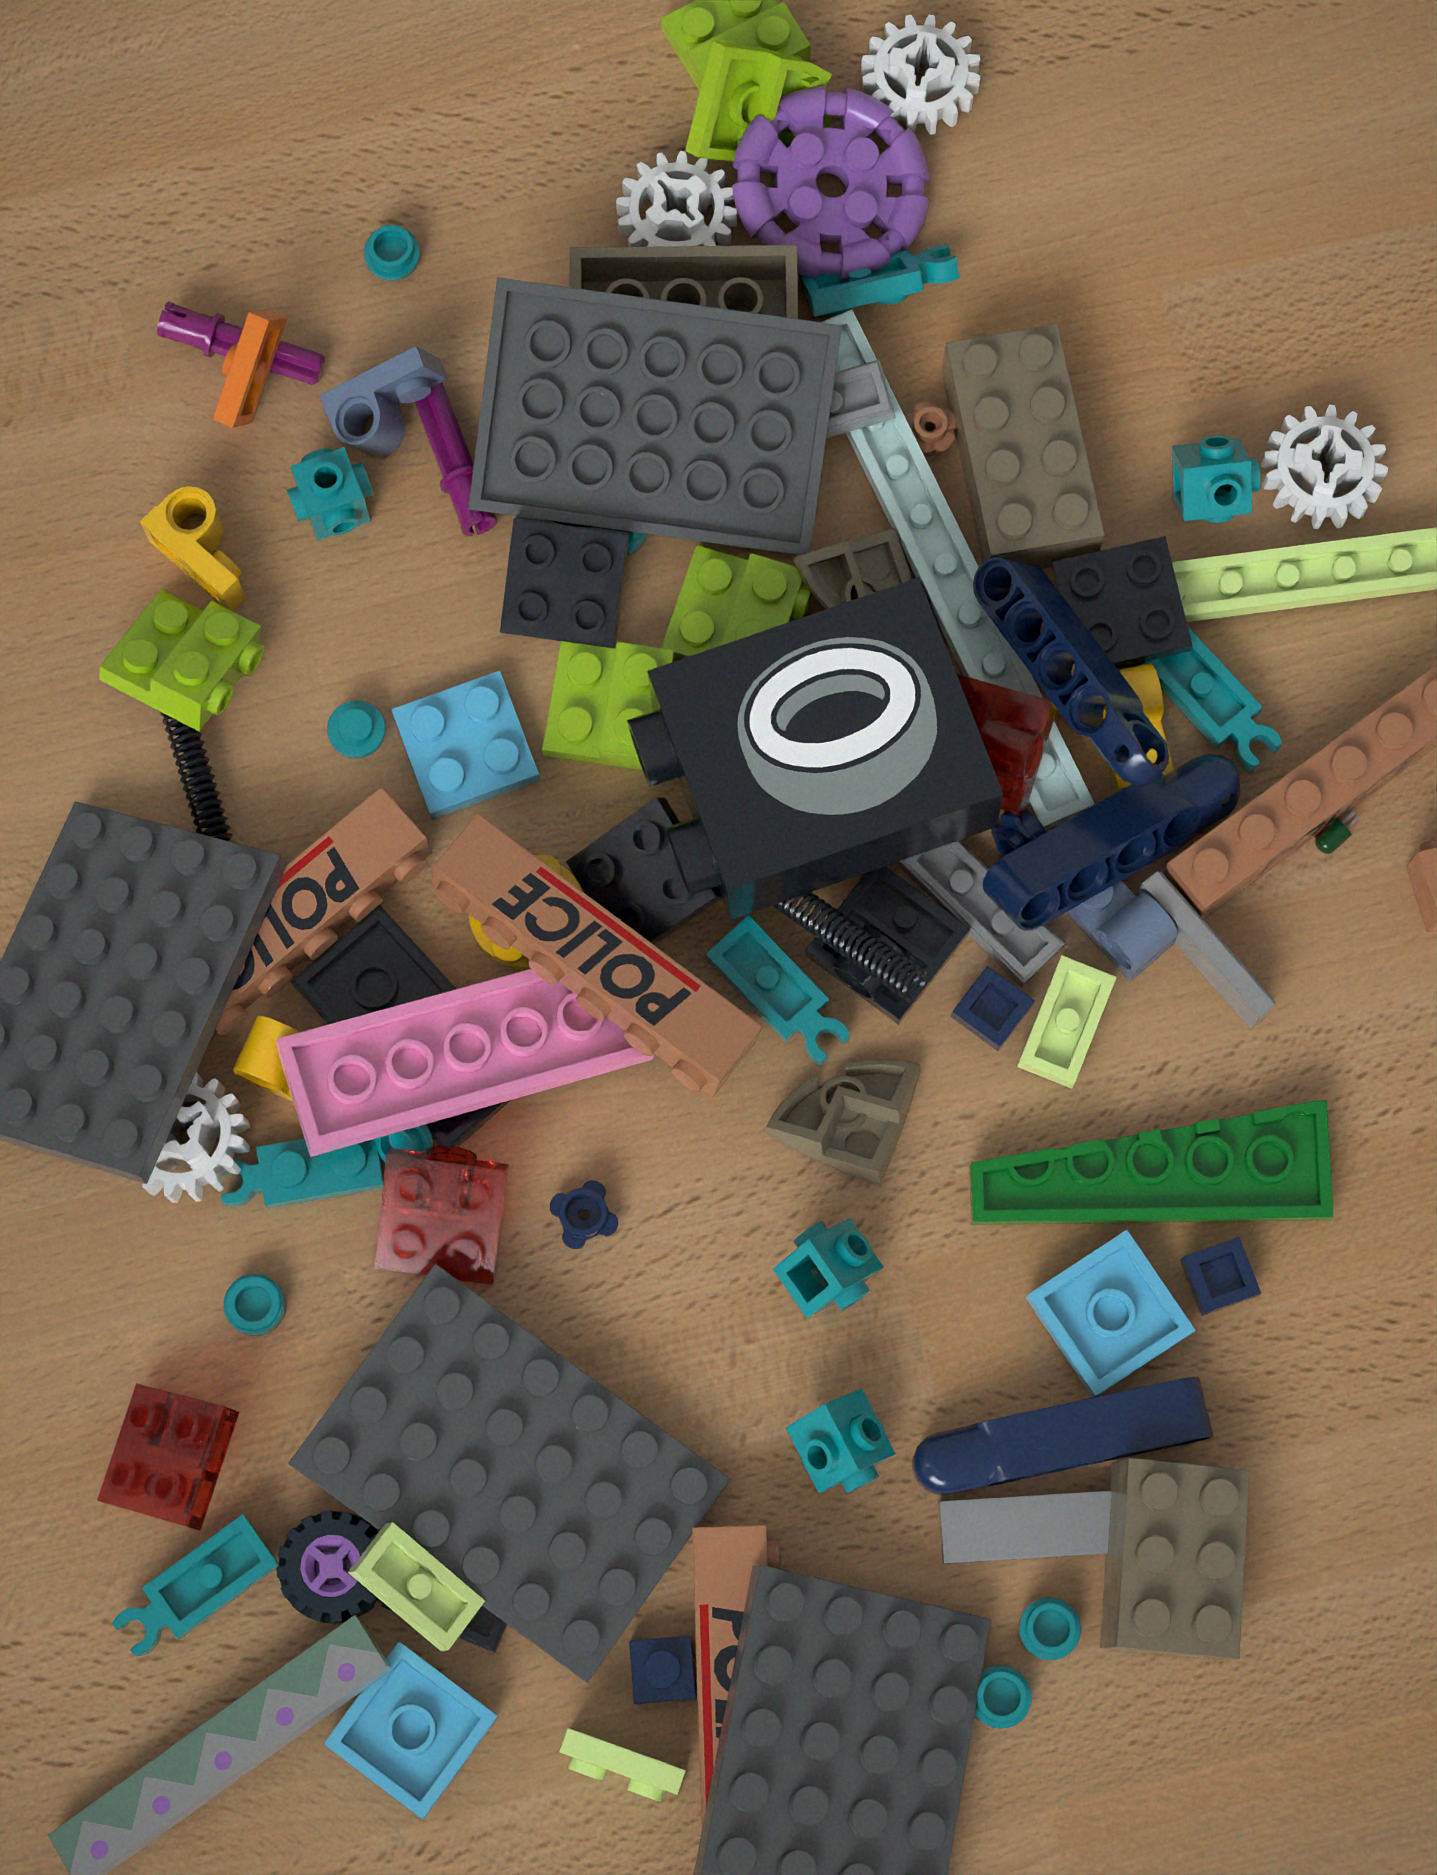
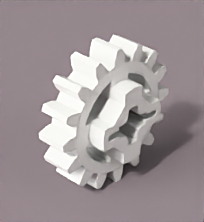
M929 14L924 25H916L912 15H906L903 29L898 30L895 25L888 22L884 28V40L874 36L869 40V55H863L861 74L865 76L862 77L861 91L887 104L894 111L890 115L897 122L899 119L906 122V130L911 128L914 132L917 124H925L928 133L932 135L936 133L938 120L943 119L946 124L953 127L957 123V109L967 113L972 109V94H978L981 76L976 74L979 72L980 56L969 54L972 43L970 36L961 37L958 40L954 38L955 23L949 22L941 30L935 28L934 15ZM924 63L926 64L925 76H922L920 86H916V73H919L920 66Z
M680 151L676 162L668 163L667 158L661 152L657 154V167L650 169L642 162L636 165L638 181L624 178L622 188L625 197L617 198L616 209L617 215L621 216L618 219L619 235L621 237H629L628 247L716 246L715 243L722 246L730 245L731 230L729 228L737 226V209L732 207L735 205L733 189L724 188L725 172L722 169L708 174V159L700 158L695 165L687 164L686 151ZM647 198L650 201V208L646 210V218L641 220L640 209ZM712 204L714 215L707 227L704 223V215L708 213V206Z
M1329 404L1324 416L1317 417L1312 406H1307L1302 413L1301 422L1288 415L1284 418L1281 425L1282 432L1273 431L1266 445L1271 451L1264 453L1260 467L1271 472L1266 474L1262 485L1267 490L1278 489L1279 493L1273 503L1276 509L1287 504L1294 508L1290 521L1296 523L1304 514L1312 516L1313 529L1319 530L1324 518L1331 517L1336 528H1341L1347 519L1348 512L1357 519H1360L1368 508L1367 502H1376L1382 491V488L1377 483L1383 482L1388 473L1387 466L1377 463L1382 459L1386 448L1384 444L1370 445L1369 441L1375 431L1373 425L1366 426L1361 430L1354 426L1358 413L1352 411L1342 420L1336 418L1335 405ZM1315 436V439L1309 444L1298 443L1303 439ZM1322 452H1324L1323 463H1326V470L1330 473L1326 482H1324L1322 464L1318 461ZM1353 485L1356 486L1348 494L1333 498V494L1340 489L1350 491Z
M196 1072L183 1102L197 1103L191 1107L181 1106L147 1184H142V1187L149 1194L155 1196L163 1188L164 1196L170 1202L178 1203L183 1190H187L188 1194L198 1202L202 1201V1186L210 1184L219 1192L225 1189L220 1175L225 1170L233 1174L240 1173L241 1168L232 1158L235 1153L249 1152L250 1145L243 1138L237 1136V1134L250 1128V1124L243 1114H235L242 1106L233 1093L224 1095L225 1087L217 1079L213 1078L204 1087L203 1079ZM187 1129L190 1140L180 1145L181 1141L178 1135L181 1131ZM218 1137H220L218 1146L215 1152L213 1153L215 1141ZM176 1167L193 1169L184 1173H171Z

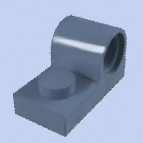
M415 346L319 396L326 416L329 417L332 429L339 440L371 456L383 457L390 455L398 449L404 438L405 423L399 404L413 403L427 397L431 393V387L447 380V376L441 359ZM373 415V426L364 435V425L368 418Z
M1122 881L1066 912L1130 982L1172 947L1178 934L1175 923L1160 904L1143 892L1135 896Z

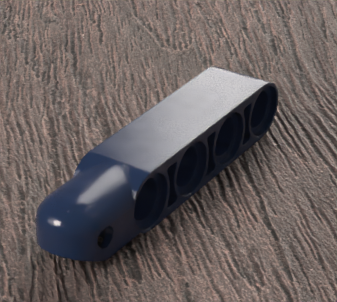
M999 557L984 561L977 569L973 580V591L978 603L1070 727L1077 734L1089 737L1113 771L1122 780L1135 786H1145L1153 783L1169 763L1166 741L1144 714L1143 705L1138 695L1045 572L1037 565ZM1073 664H1075L1074 674L1072 676L1071 671ZM1107 705L1106 717L1103 719L1104 708ZM1151 749L1157 752L1155 763H1152L1146 756Z
M1206 754L1188 761L1165 775L1161 773L1153 783L1145 786L1131 784L1003 856L987 871L982 886L984 893L998 907L1003 909L1005 914L1020 929L1024 931L1035 930L1181 847L1196 833L1228 816L1236 807L1240 797V773L1233 761L1226 757ZM1231 794L1229 800L1222 804L1224 799Z
M1197 1376L937 1432L926 1437L917 1446L912 1458V1468L917 1482L926 1491L935 1495H952L1186 1445L1214 1436L1200 1378Z

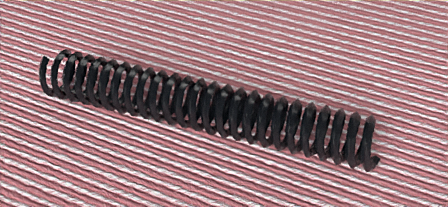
M160 712V715L164 717L165 731L169 734L168 740L172 742L170 748L174 750L173 757L177 759L175 765L179 767L178 774L182 776L180 782L185 784L183 791L187 793L186 799L190 801L188 807L192 809L191 816L195 818L193 824L197 826L196 833L225 841L231 840L233 834L227 832L230 826L224 824L228 817L222 815L225 809L219 807L223 802L217 798L220 792L214 790L217 787V783L212 781L215 775L209 773L212 770V766L206 765L210 758L205 756L207 750L201 748L205 744L204 741L200 740L202 733Z
M813 892L795 897L790 904V900L773 905L775 909L792 919L799 926L805 928V930L823 941V943L829 945L830 948L835 949L836 952L853 962L860 969L866 971L874 979L879 980L880 983L904 998L905 1001L912 1002L911 996L917 994L926 982V972L924 969L913 964L911 960L900 955L898 951H894L892 947L887 946V943L881 942L874 934L869 933L861 925L844 916L842 912L831 907V904L826 903L825 900L820 899ZM803 897L800 904L796 907L798 901ZM809 901L807 907L802 911L804 905ZM815 905L814 910L808 915L811 908ZM821 910L818 917L814 920L816 914ZM827 914L825 920L820 924L822 918ZM833 918L832 923L829 925V927H827L828 923ZM839 923L838 927H837L836 930L833 932L835 926ZM851 932V935H850V936L848 937V939L845 941L847 935ZM919 974H921L922 979L919 985L912 992L907 993L916 984Z

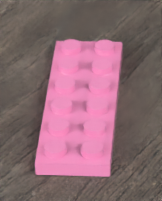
M532 969L276 1039V1048L310 1157L650 1061L655 1054L646 1056L637 1051L624 1038V1030L608 1018L601 1021L592 1017L577 1003V995L560 982L552 985L544 981Z

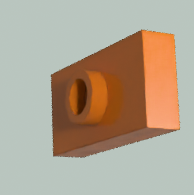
M269 309L248 312L239 342L231 346L223 362L222 375L226 376V380L212 418L213 420L231 428L252 423L288 317Z

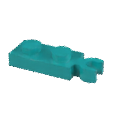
M947 244L930 247L916 255H911L909 250L896 252L890 256V263L878 272L871 274L869 268L849 272L850 280L839 281L840 276L819 274L818 279L800 275L803 296L814 317L820 315L835 317L849 310H854V307L875 302L885 305L895 304L905 300L909 294L923 291V284H940L959 279L957 258L955 255L951 256L950 247Z
M1188 627L1192 642L1191 651L1141 662L1140 665L1152 663L1157 672L1161 690L1216 749L1227 740H1230L1236 746L1235 756L1242 768L1252 773L1257 769L1260 761L1251 753L1249 744L1262 742L1274 754L1280 749L1282 740L1273 728L1266 725H1257L1252 720L1262 709L1260 703Z
M749 915L705 954L706 960L785 1043L799 1032L805 1038V1051L816 1064L822 1066L828 1057L816 1043L820 1035L825 1033L833 1034L843 1045L849 1041L848 1029L841 1021L830 1017L824 1018L819 1013L829 1004V998Z
M305 1138L256 1147L259 1164L247 1165L242 1160L233 1159L241 1168L239 1174L242 1175L243 1184L234 1193L222 1194L221 1200L225 1206L240 1207L250 1202L255 1194L263 1192L265 1206L269 1209L385 1188L381 1157L378 1154L375 1139L310 1157ZM225 1170V1171L221 1174V1176H222V1175H229V1174H233V1173H230V1172H228V1171Z
M242 1514L142 1587L152 1603L144 1609L128 1608L116 1616L112 1624L117 1630H122L133 1621H141L146 1629L145 1637L130 1650L134 1656L146 1655L156 1648L161 1638V1631L166 1627H169L176 1639L183 1638L273 1572L279 1566V1561L249 1518Z

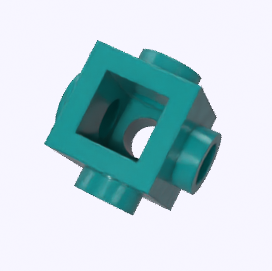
M1211 435L1202 438L1199 443L1171 446L1172 497L1184 521L1203 519L1207 522L1221 523L1233 519L1235 515L1252 513V492L1260 490V469L1257 458L1249 457L1239 438L1233 439L1225 435Z
M345 447L334 451L328 448L315 450L305 455L300 463L290 466L297 486L286 489L298 522L309 518L317 541L330 536L348 533L357 526L371 522L364 499L374 495L362 462L351 465Z
M848 1218L830 1228H827L824 1222L821 1221L804 1231L793 1241L797 1249L777 1264L773 1270L804 1316L809 1318L833 1304H836L840 1311H844L857 1303L871 1291L865 1282L883 1269L884 1266L873 1252L867 1238L859 1232L853 1221Z
M863 1389L825 1403L785 1427L818 1493L840 1484L843 1485L846 1493L852 1492L877 1479L879 1475L875 1466L896 1454L885 1434L882 1423L873 1411Z

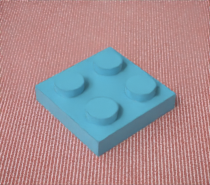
M500 671L391 709L431 820L540 781L537 767Z
M1125 1230L1026 1296V1300L1092 1398L1099 1396L1196 1331L1128 1230Z
M399 1641L386 1658L392 1670L360 1693L326 1739L324 1745L424 1820L499 1716Z

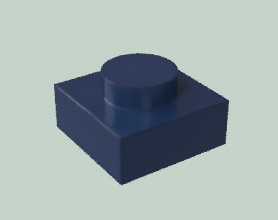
M987 966L952 1011L951 1017L999 1051L1033 1007L1035 1000Z
M1240 1237L1189 1254L1180 1260L1202 1316L1258 1297L1261 1294Z
M691 1636L629 1641L634 1704L696 1699Z

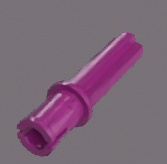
M169 301L165 304L166 311L162 310L157 327V335L159 337L194 346L203 350L204 356L210 358L215 353L226 356L231 346L238 344L243 330L241 327L226 323L225 317L222 314L217 313L212 317ZM280 340L270 371L310 385L316 384L322 377L325 357L320 353Z
M443 382L431 387V393L427 397L416 401L415 405L443 476L440 481L441 490L450 495L461 524V531L466 536H473L474 530L472 526L475 525L477 535L492 529L497 524V518L492 512L468 509L474 463Z

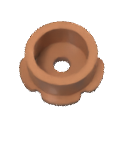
M924 401L915 405L912 413L905 415L923 455L934 456L949 449L955 442L956 435L954 430L957 428L954 413L949 408H940L938 403L934 401ZM931 423L935 426V430L928 432L925 429V425Z

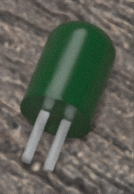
M1355 810L1342 822L1337 818L1316 836L1315 844L1321 852L1325 854L1333 853L1352 835L1348 829L1361 817L1358 815L1348 826L1344 824L1356 814Z

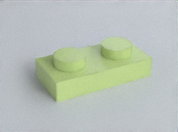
M1061 955L1017 1067L1072 1089L1117 977Z
M393 1522L385 1523L348 1572L440 1651H448L485 1602L482 1597Z
M567 1728L559 1751L572 1757L568 1769L601 1781L604 1780L607 1770L631 1778L627 1787L628 1791L659 1802L663 1801L666 1791L676 1795L679 1794L686 1773L685 1769L571 1728Z

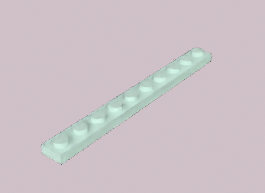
M853 310L823 321V323L842 325L836 372L877 360ZM885 377L896 418L847 432L846 435L891 527L896 528L903 552L915 577L920 578L931 610L1030 814L1036 817L1047 831L1094 806L1095 803L1031 673L974 595L973 580L979 567Z

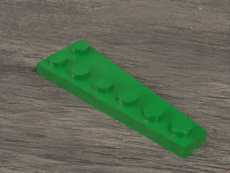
M1327 1100L1261 1110L1249 1115L1221 1120L1219 1118L1195 1122L1193 1125L1138 1132L1137 1135L1104 1141L1099 1139L1082 1142L1065 1148H1049L971 1162L969 1166L971 1225L1330 1221L1333 1218Z

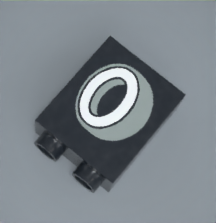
M919 577L648 670L653 711L627 720L631 739L649 787L678 778L693 819L666 828L676 864L689 896L718 886L730 920L996 828L1004 794Z

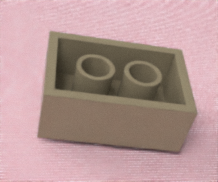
M1126 1458L1111 1464V1505L1108 1552L1105 1559L1101 1649L1213 1660L1240 1659L1250 1470Z

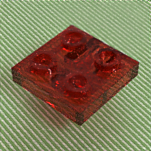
M957 674L1004 794L1001 810L1024 816L1057 708L1051 700Z
M433 1146L426 1148L423 1152L390 1147L386 1154L374 1269L427 1276L436 1264L457 1280L493 1285L497 1273L509 1164L477 1160V1154L455 1146Z
M136 1383L97 1501L201 1531L240 1412L222 1405Z

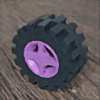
M322 1511L320 1514L309 1515L302 1519V1523L296 1528L292 1527L286 1535L287 1539L284 1545L280 1546L278 1552L279 1566L276 1567L284 1597L288 1599L292 1607L312 1620L323 1623H342L354 1615L359 1617L365 1613L367 1614L375 1607L374 1604L379 1598L347 1572H349L378 1534L376 1529L364 1519L343 1511Z

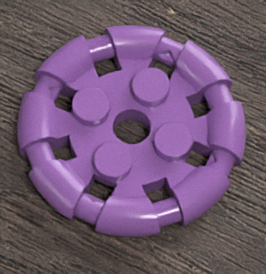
M821 85L798 89L781 96L776 118L769 122L764 117L757 115L743 133L735 152L733 167L738 170V180L732 186L734 202L744 228L751 239L758 237L764 245H797V274L804 277L818 279L819 274L840 276L839 281L850 280L849 272L869 268L871 274L878 272L890 263V256L899 250L909 249L922 229L927 216L930 200L924 196L925 183L930 181L928 163L918 138L911 128L904 130L890 116L894 111L887 104L859 90L846 87L844 93L828 92L825 86ZM823 115H840L841 129L823 128ZM784 128H787L790 133L796 136L788 148L777 138ZM876 133L889 146L880 155L877 145L870 140ZM760 173L775 174L774 188L766 187L760 183ZM825 173L836 175L842 180L845 193L836 198L823 195L817 188L816 178ZM887 183L902 185V196L897 198L886 197ZM784 212L797 226L796 229L787 234L774 222ZM872 222L883 233L877 240L869 238L863 231ZM820 242L838 243V253L821 252Z

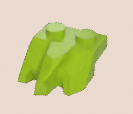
M712 40L685 151L698 158L734 161L739 141L748 125L757 115L771 122L776 118L781 96L802 88L824 85L826 88L832 74L811 62L773 50ZM823 115V128L828 127L835 115ZM784 128L777 138L788 148L796 136L790 133L787 128Z

